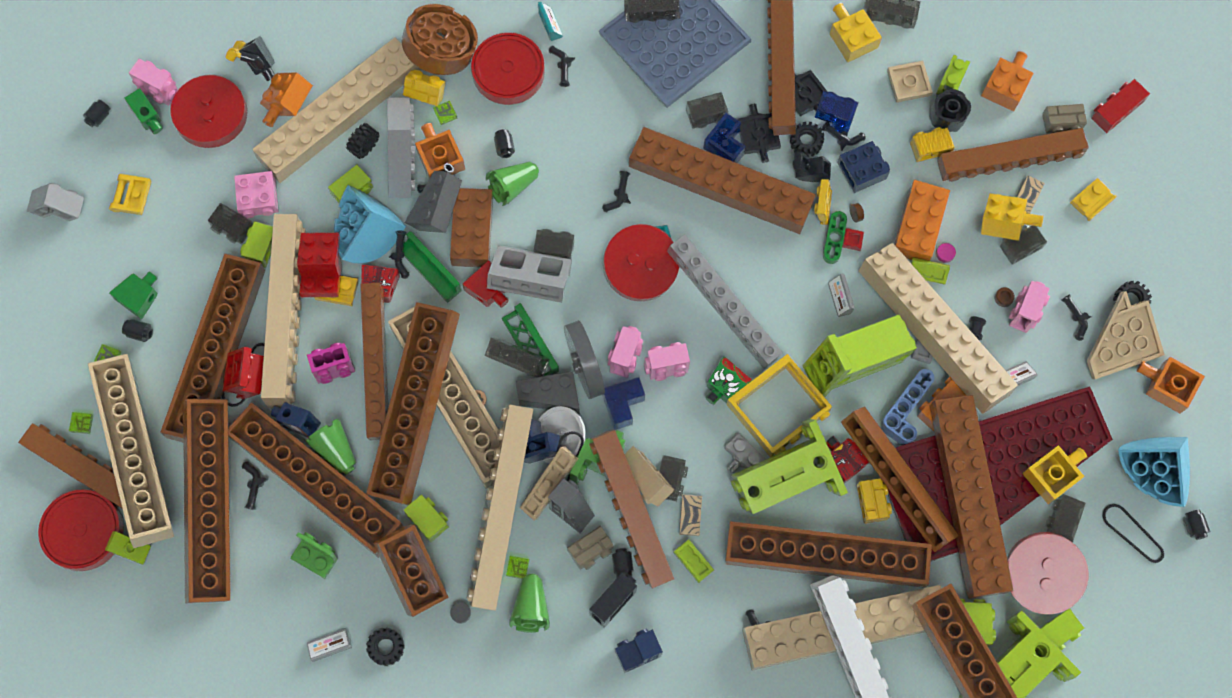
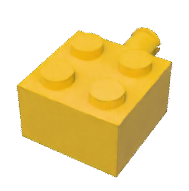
M843 3L834 6L833 11L839 18V21L832 24L830 36L847 63L879 47L882 37L864 9L849 15Z
M990 193L983 215L981 234L1019 240L1022 226L1025 224L1042 227L1044 215L1028 214L1026 211L1027 199Z
M1058 445L1022 474L1046 503L1050 504L1085 477L1076 465L1087 458V455L1083 449L1077 448L1076 451L1067 456Z

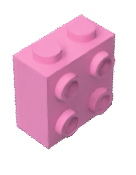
M138 59L129 71L132 82L137 86V89L140 88L145 96H151L159 104L164 103L168 106L171 104L178 89L176 82L172 80L171 74L167 70L156 68L148 60L145 62Z
M272 171L234 176L237 211L241 217L270 216L273 213L279 212L276 180Z
M1031 281L1028 286L1025 285L1022 291L1019 292L1015 300L1017 304L1009 315V319H1011L1009 326L1025 333L1031 328L1034 329L1043 316V312H1041L1043 307L1049 301L1050 296L1047 294L1050 288L1038 281Z
M623 326L621 332L617 331L615 336V349L610 350L608 366H610V373L628 378L630 373H634L637 364L636 356L641 354L643 339H641V332L637 328Z
M676 342L664 348L661 346L653 347L648 351L647 357L644 358L646 375L649 374L650 380L662 381L669 376L682 377L689 370L690 359L686 343Z

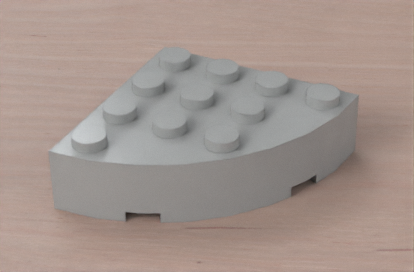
M387 98L389 198H411V191H415V180H411V174H415L413 105H410V98Z

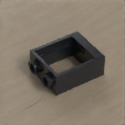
M621 573L589 609V615L605 628L636 593V580L629 574L625 576Z

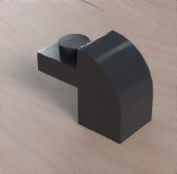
M802 151L795 152L792 163L796 171L795 178L805 182H821V179L830 180L831 163L825 157L809 158Z

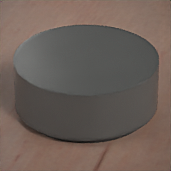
M459 602L452 606L450 615L456 623L461 624L469 620L471 610L467 604Z

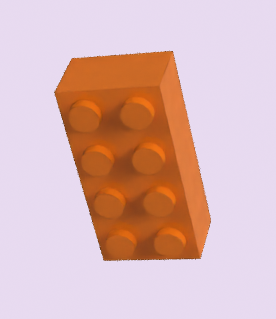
M917 180L913 181L894 244L907 259L931 260L950 190Z

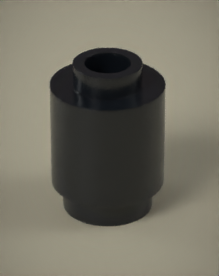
M98 99L83 114L84 122L90 127H98L109 115L111 108L105 102Z
M506 129L496 131L494 142L497 155L502 158L511 157L515 152L512 134Z
M131 319L124 322L122 334L126 335L127 338L146 342L148 339H151L153 329L149 323Z
M1200 509L1185 513L1186 518L1184 520L1190 537H1195L1196 540L1208 537L1207 533L1211 531L1204 513H1201Z
M627 548L616 549V553L612 554L613 570L616 578L621 573L625 576L627 574L632 576L634 571L632 552L627 551Z

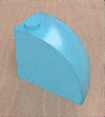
M348 185L338 205L341 208L338 219L335 218L334 233H339L340 235L339 256L342 260L351 263L374 261L382 257L394 246L397 241L396 231H404L406 225L385 205L368 194Z
M1188 437L1141 439L1126 443L1118 449L1125 473L1129 475L1134 482L1133 484L1140 491L1161 503L1185 507L1190 486Z

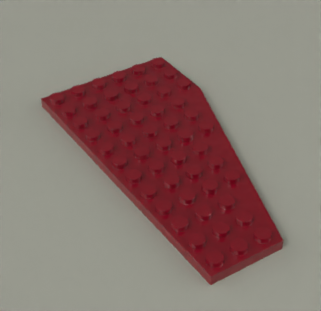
M1090 386L979 421L1000 526L1040 496L1022 473L1058 445L1067 456L1076 451L1077 448H1081L1085 451L1087 458L1076 465L1078 467L1113 440ZM935 435L896 447L895 449L954 528ZM888 489V497L905 541L928 544ZM956 538L936 552L931 549V561L959 553Z

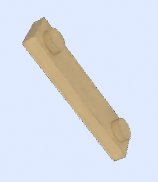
M561 447L520 509L533 520H537L549 503L548 496L563 478H566L578 458L566 447Z

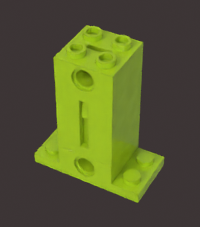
M896 315L840 337H836L835 334L827 336L802 366L809 380L826 397L835 388L902 363L917 347L915 340L907 330L906 323L901 319L900 315Z
M806 419L801 422L803 425L801 427L802 433L809 440L731 475L733 478L730 481L734 491H737L741 496L738 500L743 510L745 509L746 512L755 514L825 482L828 491H832L833 494L843 496L848 493L816 420ZM815 457L818 458V462L816 465L813 464V460ZM753 486L754 491L749 495L748 489Z
M1023 611L1016 613L1006 621L1009 624L1010 630L1021 637L996 662L1017 698H1025L1051 672L1058 680H1063L1064 682L1076 678L1081 673Z

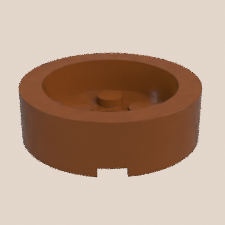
M428 4L416 8L408 16L402 35V48L408 59L420 69L437 75H452L464 70L470 64L478 42L476 28L467 16H462L455 12L454 8L441 4ZM437 33H442L444 35V38L438 35Z

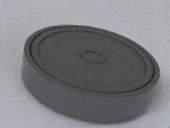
M578 320L564 325L565 338L573 361V369L575 374H578L587 397L592 399L604 395L605 388L600 368L582 323Z

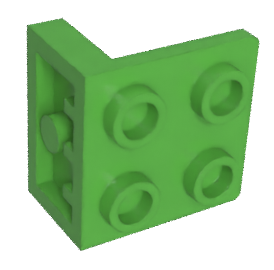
M298 532L296 536L301 542L290 559L326 579L338 560L334 555L335 551L324 542L318 544L315 537L307 532L304 534Z

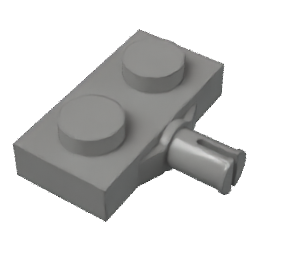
M740 434L725 447V450L734 459L727 467L730 473H734L739 466L746 469L765 460Z

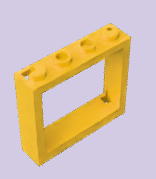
M788 354L730 397L726 404L769 457L785 451V446L789 443L792 445L801 438L799 435L802 434L801 427L803 425L772 447L738 405L784 369H787L820 408V411L810 419L824 421L831 415L829 413L832 408L831 404Z

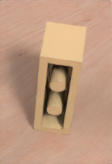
M632 446L625 453V457L637 487L642 492L641 497L647 504L652 503L658 507L674 489L645 454Z

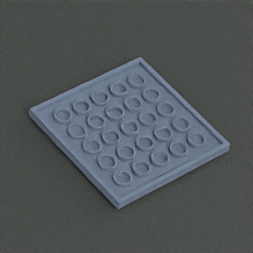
M638 0L599 30V34L666 108L751 43V38L715 0Z

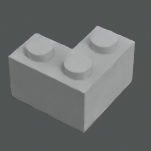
M49 183L32 190L27 212L43 218L55 215L72 221L79 218L84 197L77 195L78 193L73 190H65L60 188L58 184Z

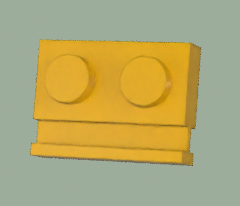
M1097 178L1079 193L1070 204L1083 216L1085 215L1088 221H1091L1117 196L1113 195L1110 192L1111 190Z
M821 179V185L817 187V197H819L818 203H815V214H817L819 221H821V225H828L832 190L829 180Z
M341 276L339 297L314 298L318 301L353 307V300L359 281L357 278Z

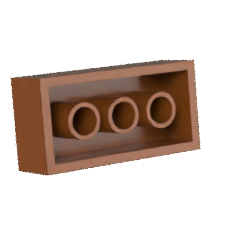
M459 189L453 208L450 250L452 266L482 267L486 262L490 261L493 214L492 189Z
M408 524L373 542L407 615L414 617L449 598L415 525Z

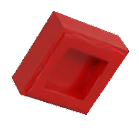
M846 228L842 248L861 251L864 232Z

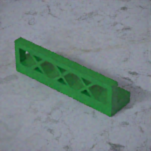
M409 231L406 234L408 240L404 242L403 247L404 257L448 303L462 291L460 283L422 242Z
M521 303L514 306L515 311L502 317V321L535 377L558 373L559 366L524 307ZM517 316L520 320L519 327L510 326L508 320ZM520 332L529 335L528 343L519 341ZM529 348L538 350L539 355L537 359L528 356ZM538 364L547 365L550 371L540 376L537 371Z

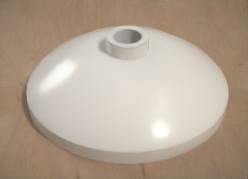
M562 406L553 407L543 413L538 419L541 422L542 433L551 432L560 435L561 438L565 433L575 431L580 433L585 441L583 420L577 412L570 408ZM570 434L566 440L565 438L562 440L561 445L576 456L581 439L578 435ZM554 457L544 459L543 461L550 464Z

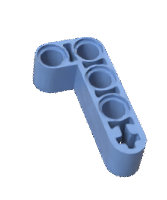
M922 369L918 372L881 422L882 431L900 445L912 443L917 437L916 428L905 419L934 381V374L929 369ZM923 378L927 379L922 386L918 385ZM909 391L915 392L917 398L911 397ZM898 406L905 407L906 412H900ZM886 421H893L895 427L888 426ZM902 432H908L911 435V439L904 438Z

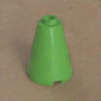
M525 162L492 170L486 173V181L489 180L490 182L488 189H492L493 198L496 202H502V206H505L538 178L539 169L536 164Z
M335 419L332 421V425L323 426L305 441L340 474L344 472L347 475L355 469L356 460L341 421Z
M528 574L522 578L509 620L510 627L516 626L517 631L536 633L539 632V628H544V631L550 628L543 582L536 574Z

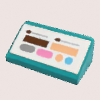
M538 2V13L549 39L554 41L562 38L563 34L551 7Z

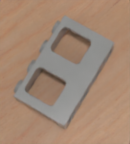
M498 246L488 272L487 288L562 303L567 278L571 272L572 260ZM500 263L508 264V265H513V266H518V267H522V268H521V269H514V268L503 267V266L500 265ZM539 270V271H544V272H549V273H555V274H560V275L557 276V277H555V276L540 274V273H538L537 271Z

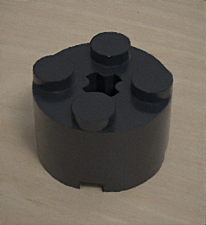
M956 89L945 90V92L936 97L931 108L930 118L932 125L935 128H948L949 132H957L965 124L970 114L971 103L963 92Z

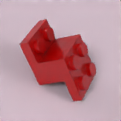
M301 233L297 267L301 276L300 297H339L342 264L338 253L339 233Z
M242 347L227 353L223 391L237 394L236 398L247 399L259 395L262 390L264 356L251 353L252 348Z

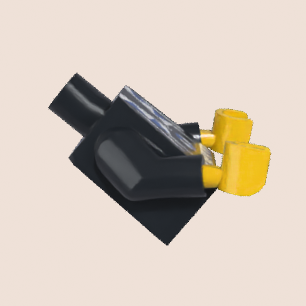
M261 36L248 43L242 40L236 41L233 48H230L226 53V59L234 62L236 57L240 58V61L247 62L255 75L262 73L266 81L271 80L275 75L271 68L275 61Z

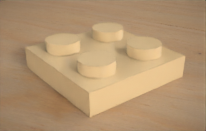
M923 61L888 67L887 72L896 103L932 96L933 91Z

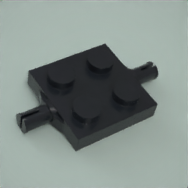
M811 69L803 74H795V111L801 117L809 111L815 110L820 118L824 117L826 112L821 105L831 100L829 92Z
M750 104L751 115L737 119L744 155L760 153L761 162L767 163L769 162L767 152L781 148L779 135L774 136L773 129H769V118L772 117V113H758L757 104Z

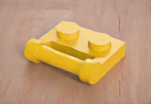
M118 174V185L109 210L142 215L152 181L150 178ZM129 183L124 204H120L125 185Z

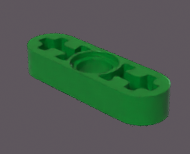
M841 211L832 213L829 220L823 251V259L828 264L837 263L841 256L847 224V216ZM839 217L841 222L839 227L835 228L836 218ZM836 233L840 236V240L834 242L830 239V235ZM835 247V256L833 258H830L829 253L831 251V248Z

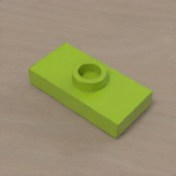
M912 258L911 264L926 281L946 284L950 265Z
M113 531L105 550L143 565L151 546L144 545L133 548L130 537Z
M689 539L673 551L698 583L714 571Z

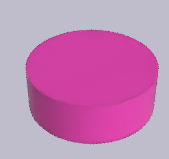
M949 243L941 244L936 251V257L943 263L951 262L956 255L954 246Z

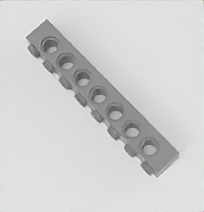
M685 234L670 245L667 250L670 256L763 368L783 353Z

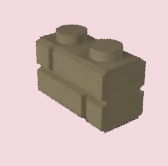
M1084 104L1047 106L1043 112L1046 133L1084 128L1087 124Z
M599 526L567 547V551L580 570L583 568L588 570L596 564L595 560L599 557H602V559L608 557L612 553L611 550L614 545L603 528Z

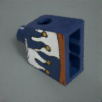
M286 402L283 403L282 407L274 406L271 411V416L275 417L276 421L284 428L308 439L310 435L318 430L321 424L310 411Z

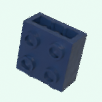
M873 141L841 154L837 162L854 193L886 180L890 173L889 164L883 160L880 148L875 146Z

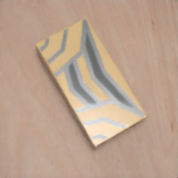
M1030 176L1026 177L1017 196L1027 199L1026 211L1028 214L1031 213L1045 184Z
M682 495L679 535H700L702 496Z

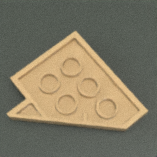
M1127 291L1120 292L1087 359L1092 379H1098L1141 364L1143 361L1147 362L1165 355L1149 301L1131 305Z

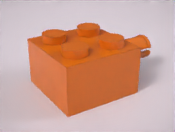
M1018 51L1013 62L1000 57L981 97L1011 111H1015L1034 74L1022 68L1028 57L1027 54Z
M297 72L275 74L271 79L269 88L263 93L260 102L262 106L269 110L262 122H266L265 125L273 127L278 116H296L313 85Z
M432 123L424 124L421 130L426 139L416 142L415 145L428 178L430 179L434 171H442L446 163L454 167V171L451 172L452 175L464 171V160L450 129L436 135Z
M1172 357L1165 360L1159 369L1150 366L1144 361L1141 362L1137 369V372L1152 379L1146 395L1179 414L1189 407L1205 377Z

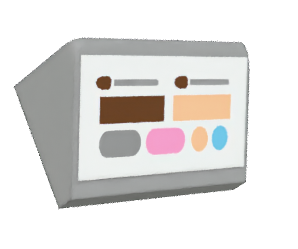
M842 273L828 282L838 317L850 315L854 310L845 274Z
M1027 361L1005 370L1018 386L1038 376Z
M346 629L307 642L312 662L352 648Z

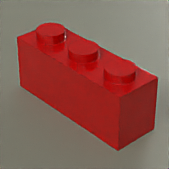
M1136 79L1130 83L1125 82L1119 88L1120 91L1117 94L1113 92L1106 99L1107 102L1105 104L1100 103L1094 109L1095 114L1091 119L1106 133L1111 131L1144 103L1150 95Z

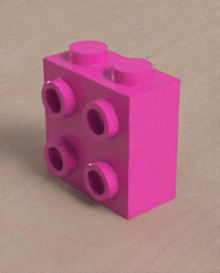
M334 343L329 348L323 350L315 349L311 354L307 355L312 374L318 384H327L332 382L334 378H345L355 372L345 343Z

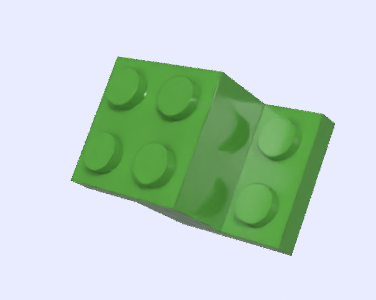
M616 430L617 437L624 450L626 441L623 439L624 433ZM586 438L577 457L578 460L570 472V480L578 485L580 480H584L588 471L586 470L587 468L601 474L597 467L599 459L597 454H592L589 446L592 442L588 438Z

